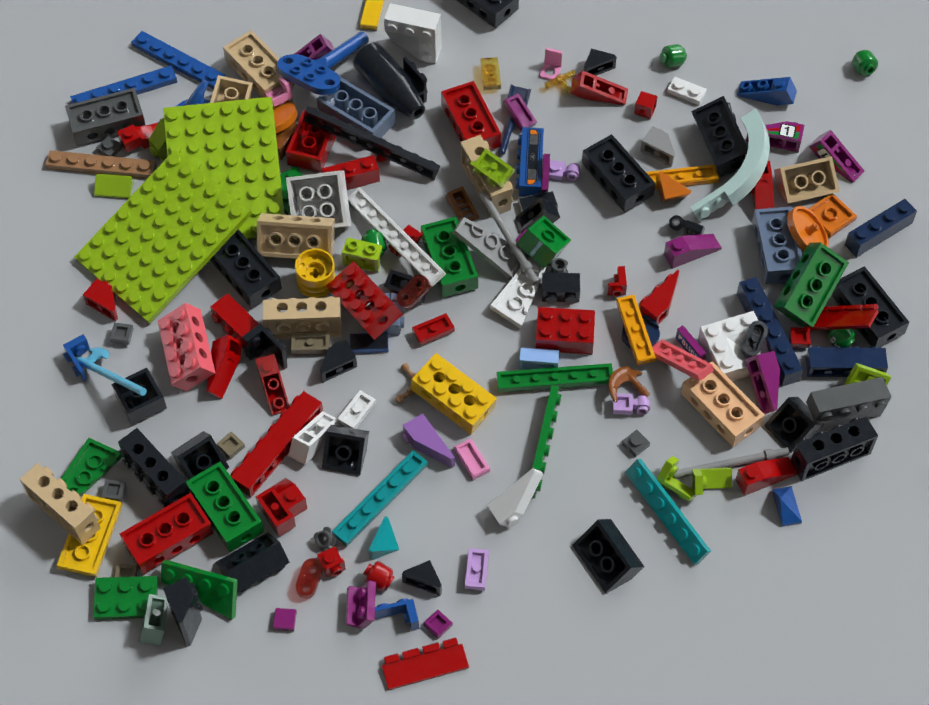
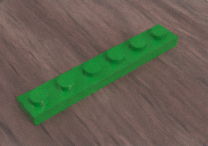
M612 363L497 372L498 392L550 389L551 385L563 388L608 384L609 378L613 373Z
M551 385L533 468L541 471L543 474L546 469V462H543L544 457H548L550 445H547L548 439L552 440L554 428H551L552 422L556 423L558 411H555V408L560 406L562 397L559 394V387ZM540 480L532 498L536 497L537 491H541L543 480Z

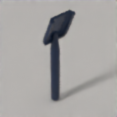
M511 84L507 98L519 93L527 106L531 89ZM511 115L509 116L499 148L500 155L506 153L515 124Z

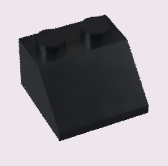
M788 397L764 424L785 448L788 447L790 453L794 451L799 440L812 438L824 425L823 421L814 422L808 406L799 397Z
M330 425L326 431L321 469L361 475L367 452L369 431Z
M204 431L170 452L188 480L218 462H221L226 470L230 468L212 436Z

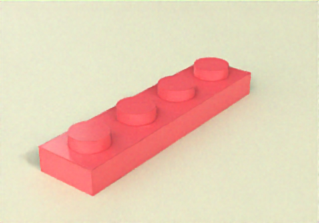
M663 339L652 346L656 359L698 381H701L714 371L712 364Z

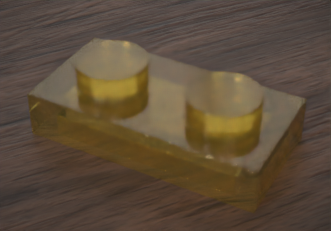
M498 57L480 58L483 90L501 89Z

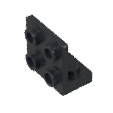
M260 323L242 336L245 354L250 361L255 357L261 356L266 350L270 355L275 354L276 361L284 369L288 367V358L285 353L286 347L282 341H277L269 328L265 329Z

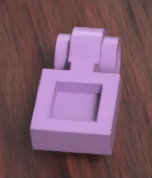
M550 160L549 179L562 181L563 176H566L568 180L575 181L580 176V166L576 163H570L566 168V162Z
M617 394L618 401L616 403L613 401V414L633 415V409H635L637 414L645 415L650 410V400L646 396H638L636 400H633V394Z

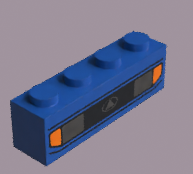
M522 127V134H518V145H521V149L517 150V160L521 161L517 163L516 174H520V178H516L515 189H519V196L526 197L541 193L544 128Z

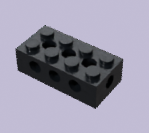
M457 0L495 28L519 9V0Z
M722 96L691 111L720 176H725L740 169L747 155L748 147L725 97Z
M612 134L583 150V166L623 212L654 196L655 182Z
M239 229L210 259L251 309L282 289L280 276Z
M865 266L840 278L831 294L839 306L878 305L879 312L871 327L857 328L871 347H881L906 333L909 325L908 319Z
M867 416L861 419L855 418L848 424L843 426L841 424L837 425L828 432L822 431L810 439L804 438L796 443L791 462L802 482L870 455L878 434Z
M138 428L118 441L119 453L123 457V464L128 469L132 468L135 471L134 475L139 482L144 481L148 492L152 496L156 495L159 498L158 502L163 508L189 494L186 480Z

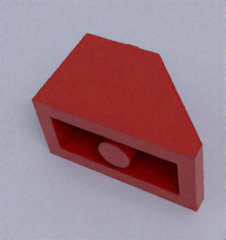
M96 279L83 294L85 303L116 322L118 315L113 287L106 281L102 282Z
M284 478L273 485L294 517L308 509L306 498L295 483Z

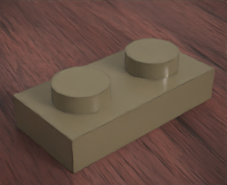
M330 333L291 334L292 354L327 353L330 347Z

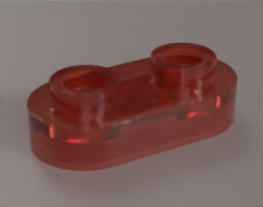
M423 275L414 276L398 292V304L403 308L413 307L429 291L430 281ZM422 281V285L417 287V282ZM405 295H408L409 298L406 301H404L403 297Z
M310 558L303 563L296 582V592L299 597L308 599L315 595L323 573L322 564L319 560ZM311 569H315V570H316V572H314V573H310L309 571H310ZM305 587L310 588L309 591H303Z

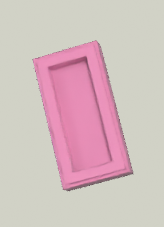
M471 438L454 446L455 453L472 480L490 472L488 464Z

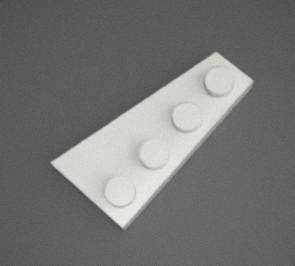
M531 256L527 261H530L533 271L539 282L533 285L527 274H524L520 268L490 305L491 310L520 329L542 280V273L547 268V266L545 268L541 267Z

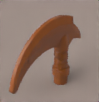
M629 366L616 369L608 382L612 400L615 403L618 401L617 390L624 382H629L640 396L648 397L650 393L636 379L637 376H641L643 373L630 369Z

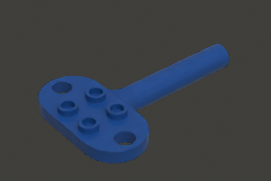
M359 32L316 60L299 54L285 55L278 60L277 71L283 78L318 95L333 94L340 88V77L330 68L365 46L369 42V38L366 33Z

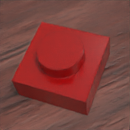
M791 327L789 332L792 348H809L811 345L810 328Z

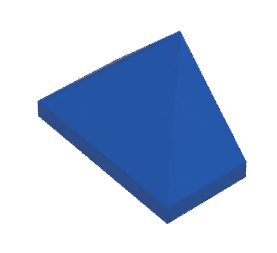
M792 486L772 489L781 525L801 524L802 519Z

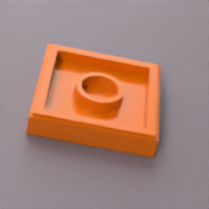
M833 193L809 208L821 221L829 238L857 219V215Z

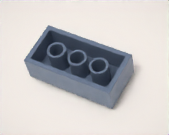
M341 77L340 88L337 92L329 95H320L316 99L317 109L321 112L334 116L345 123H350L354 127L365 130L378 138H382L396 123L395 109Z

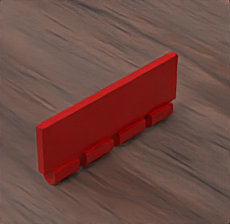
M878 305L825 306L815 325L804 328H810V330L870 328L879 312Z
M455 637L442 641L444 649H440L437 642L422 646L424 653L420 655L418 648L402 652L404 660H400L398 653L385 656V665H382L388 690L468 669L469 664L463 644L458 645L457 638Z

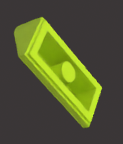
M96 174L94 196L129 199L133 190V179L131 176Z

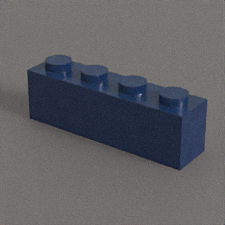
M903 199L850 231L847 235L845 246L857 258L911 225L917 210L906 199Z
M839 346L831 348L809 347L806 354L807 377H848L855 363L886 373L888 370L886 348H860L857 346L851 348H841Z

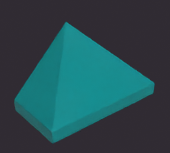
M384 516L368 550L369 559L372 560L400 550L390 520L386 516Z

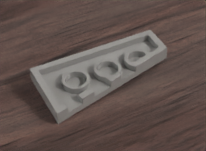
M465 217L459 221L452 233L506 278L511 279L519 268L520 262L508 242L500 238V235L486 231L484 227ZM520 248V250L522 251L523 255L526 256L527 253H526L523 249Z

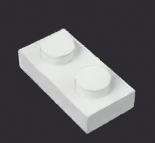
M677 77L673 78L667 89L668 94L698 106L707 91L706 88Z
M360 390L338 417V423L345 427L356 429L374 407L376 399Z

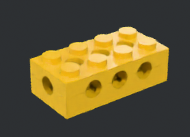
M437 353L430 358L411 380L410 389L470 435L493 411L496 405L497 398Z

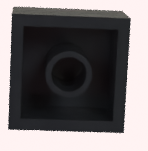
M144 368L125 378L145 388L146 394L144 396L117 383L111 384L114 394L131 425L167 408L164 396L148 368Z

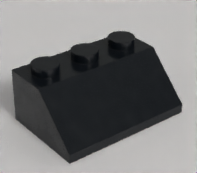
M611 519L597 520L572 545L604 593H609L630 581L645 567Z
M267 532L215 563L222 575L238 579V593L248 590L250 585L256 582L264 581L269 574L283 570L290 561L281 543Z
M184 578L164 587L163 590L171 613L188 647L191 646L202 621L200 612L203 611L194 583L189 584L187 578Z

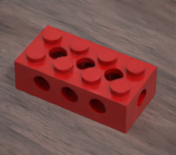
M474 81L441 91V105L460 143L481 135L483 140L488 142L490 150L501 146V132Z
M354 261L326 285L335 298L340 297V303L374 340L403 315L396 305Z
M189 493L119 534L124 546L143 575L159 566L164 560L173 558L214 533L210 521L193 495Z

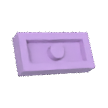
M469 548L465 589L485 591L489 550Z

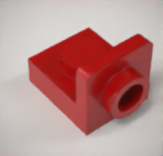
M617 266V274L613 275L614 283H608V296L619 297L626 295L625 266Z
M336 546L317 554V558L327 578L338 576L346 570L343 558L341 559Z

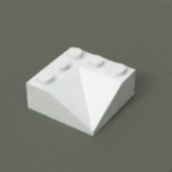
M390 3L384 18L385 32L389 38L418 60L436 64L442 48L441 14Z
M344 171L286 178L291 215L335 218V228L351 226Z
M754 311L700 327L698 340L706 352L709 363L713 361L732 382L750 376L745 361L748 357L741 353L740 346L748 326L752 322L758 321ZM754 330V333L759 335V332ZM764 341L758 354L769 352L766 341ZM747 346V349L749 351H752V348L750 346Z

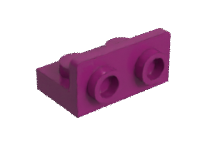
M368 580L360 588L354 586L347 588L345 620L347 626L365 629L374 621L376 582Z

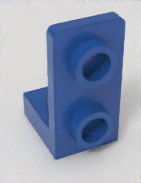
M82 334L63 344L65 349L63 356L67 363L72 362V370L76 377L81 376L82 380L86 381L85 372L75 356L83 355L90 349L86 337Z
M404 598L396 603H382L375 607V619L403 613L405 624H410L411 631L419 629V620L413 599L408 600Z

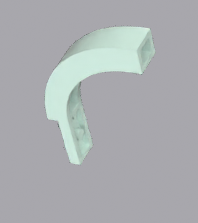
M756 108L740 118L747 130L749 140L747 155L742 166L727 183L690 207L698 221L706 218L710 213L723 207L729 201L734 206L754 188L761 178L768 161L770 143L768 131Z

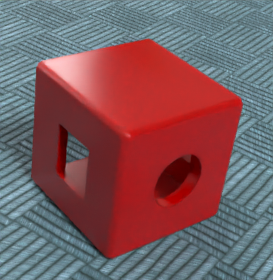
M641 91L635 103L634 114L651 119L657 105L658 96Z

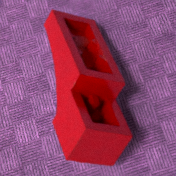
M158 122L145 126H134L132 124L117 131L119 141L125 151L129 152L140 146L143 149L149 148V138Z

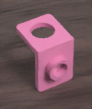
M550 48L545 49V60L540 78L551 81L557 80L562 67V51ZM547 69H553L555 71V74L547 75L545 71Z

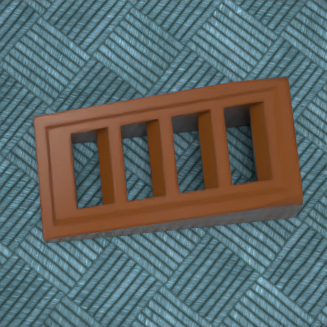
M463 186L447 192L445 198L459 220L469 213L473 216L467 219L471 221L479 219V215ZM462 202L465 203L464 205L458 207V204ZM465 208H468V209H469V210H467V211L461 212L462 209H465Z

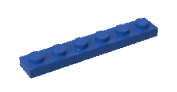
M141 31L131 41L132 46L168 66L172 65V68L196 81L206 80L208 87L213 90L218 75L226 77L225 74L144 31Z
M171 65L70 97L72 103H77L135 88L137 95L178 82Z

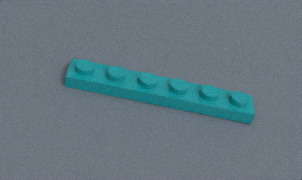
M413 450L332 531V535L345 546H348L428 466V461Z
M636 459L625 471L626 475L694 565L699 564L711 552L710 548L643 460Z

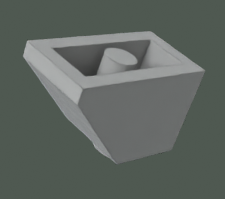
M652 126L642 139L640 151L672 167L675 152L669 135L662 129Z

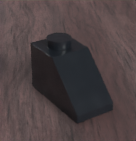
M539 198L515 217L519 231L522 233L525 228L531 227L542 216H545L552 223L557 221L560 215L556 204L547 199Z
M346 340L337 342L328 348L320 369L323 383L357 367L356 356Z

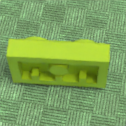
M347 238L342 250L343 265L348 266L354 261L361 269L378 273L382 245Z

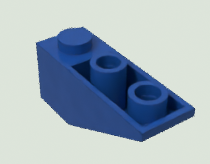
M791 77L741 81L737 95L778 106L794 104L797 90Z

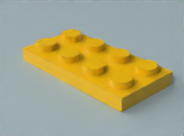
M83 494L81 501L84 504L88 502L95 509L94 514L99 518L98 524L100 529L83 545L71 534H68L56 566L61 570L97 577L123 505L119 501Z

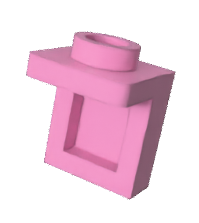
M282 77L278 78L280 87L265 94L266 97H272L274 107L282 105L285 101L293 98L291 83Z

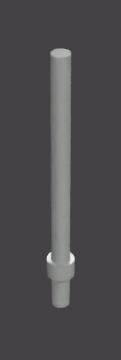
M482 191L479 195L520 262V268L524 274H527L533 285L537 284L539 280L533 271L532 264L526 260L486 191Z
M788 447L777 450L767 449L762 453L679 469L674 478L692 475V469L728 468L762 460H772L789 455Z

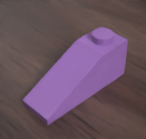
M423 413L403 424L402 436L407 444L410 443L414 449L451 468L455 466L454 455Z

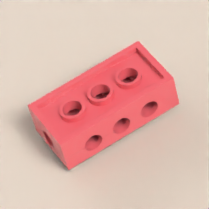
M185 302L157 321L172 386L189 391L216 374L201 309Z

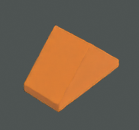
M662 171L655 177L661 202L684 198L691 193V190Z

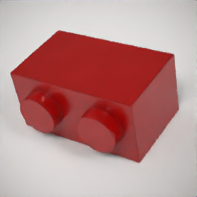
M273 486L255 496L258 508L278 537L296 527L294 515Z

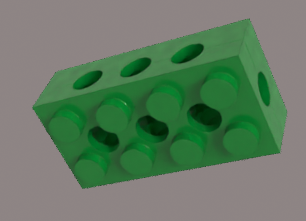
M457 217L421 225V239L427 255L446 273L437 282L442 298L478 289V274L469 249L464 242L452 233L458 225Z
M821 242L809 243L773 307L801 327H813L849 262Z
M221 462L186 481L189 493L193 495L229 553L264 532L261 519Z

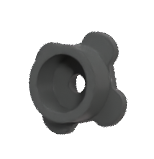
M556 258L550 263V273H568V262L566 260Z
M324 527L322 531L314 534L315 542L322 551L327 550L328 546L336 544V538L333 537L330 527Z

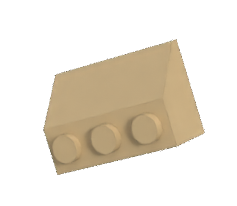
M832 156L774 170L777 187L787 204L840 192Z

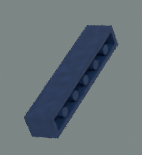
M754 277L739 282L737 296L745 312L754 311L758 321L765 323L768 328L765 341L769 352L775 351L780 368L779 381L781 386L799 382L803 368L758 278Z

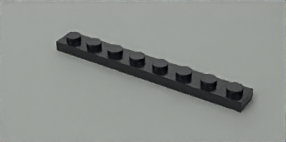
M307 106L305 110L304 122L435 180L441 165L436 164L434 161L427 160L416 153L403 149L401 146L387 142L383 138H378L365 130L356 128L352 124L345 123L334 116L327 115L316 108Z

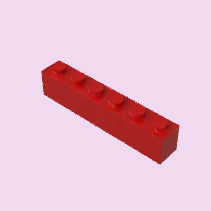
M305 391L293 399L292 405L281 413L280 419L269 427L268 433L264 438H260L257 441L253 451L247 453L242 464L232 471L231 478L240 491L252 498L288 455L292 438L323 411L321 401Z

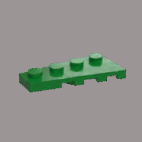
M169 560L161 562V582L170 585L187 578L189 584L194 583L200 603L231 620L236 617L238 579Z

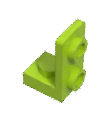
M672 456L665 461L657 480L661 483L662 487L674 491L681 499L691 501L696 495L693 489L674 478L679 469L677 467L679 459Z
M731 468L692 469V489L695 495H703V489L732 487Z

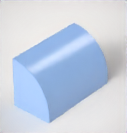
M521 347L519 370L558 367L559 350Z

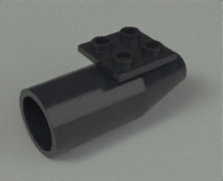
M378 42L369 43L360 49L353 60V66L383 101L413 120L421 117L425 112L423 102H427V78L417 70L414 62H410L407 57H404L402 69Z

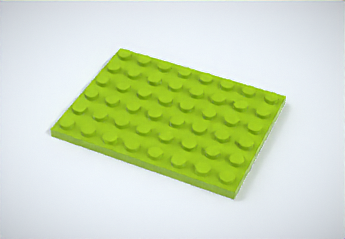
M272 97L163 108L167 157L174 150L178 151L252 212V215L239 228L248 240L257 239V220L261 213L285 215Z
M174 150L74 258L99 280L111 284L113 292L151 324L252 215V212L178 151Z

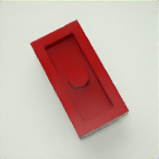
M447 313L412 327V331L421 346L455 332V327Z

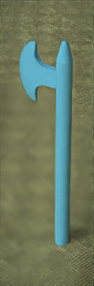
M99 347L91 348L89 351L92 354L86 359L75 356L81 366L139 395L144 396L146 394L145 388L94 363L100 358L107 359L109 357V352L106 349Z

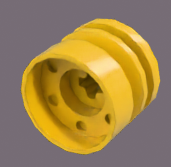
M313 248L305 250L298 256L295 262L298 290L303 295L314 298H322L331 293L326 285L335 278V263L333 257L328 252Z

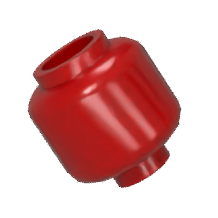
M380 561L375 562L374 565L369 563L363 573L366 576L365 583L368 580L376 582V591L378 592L383 591V589L387 591L395 578L393 570Z

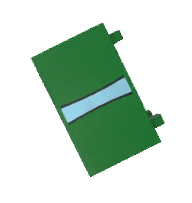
M542 216L526 230L516 244L540 264L541 267L545 268L561 254L571 239L545 216Z

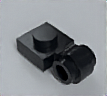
M678 215L672 216L669 220V226L674 231L685 228L690 235H701L705 230L704 226L684 220ZM675 221H679V222H680L679 225H677V226H675V225H673V224H674Z

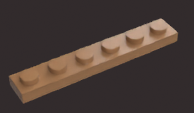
M50 150L46 161V168L147 179L155 171L156 161Z

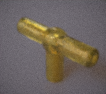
M570 70L564 74H559L556 78L545 82L544 85L549 89L560 84L565 92L569 94L571 87L566 80L576 76V72Z

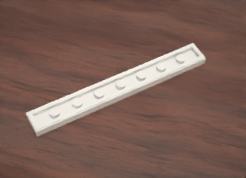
M360 187L348 197V202L377 232H381L385 240L432 287L446 275Z

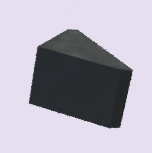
M591 48L584 71L597 76L615 69L617 57L614 54Z
M430 560L403 571L402 583L441 596L442 584Z

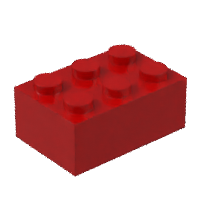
M303 110L286 150L287 163L291 166L322 173L321 168H324L337 136L304 122L305 110Z
M538 307L535 349L559 350V353L592 355L595 310Z

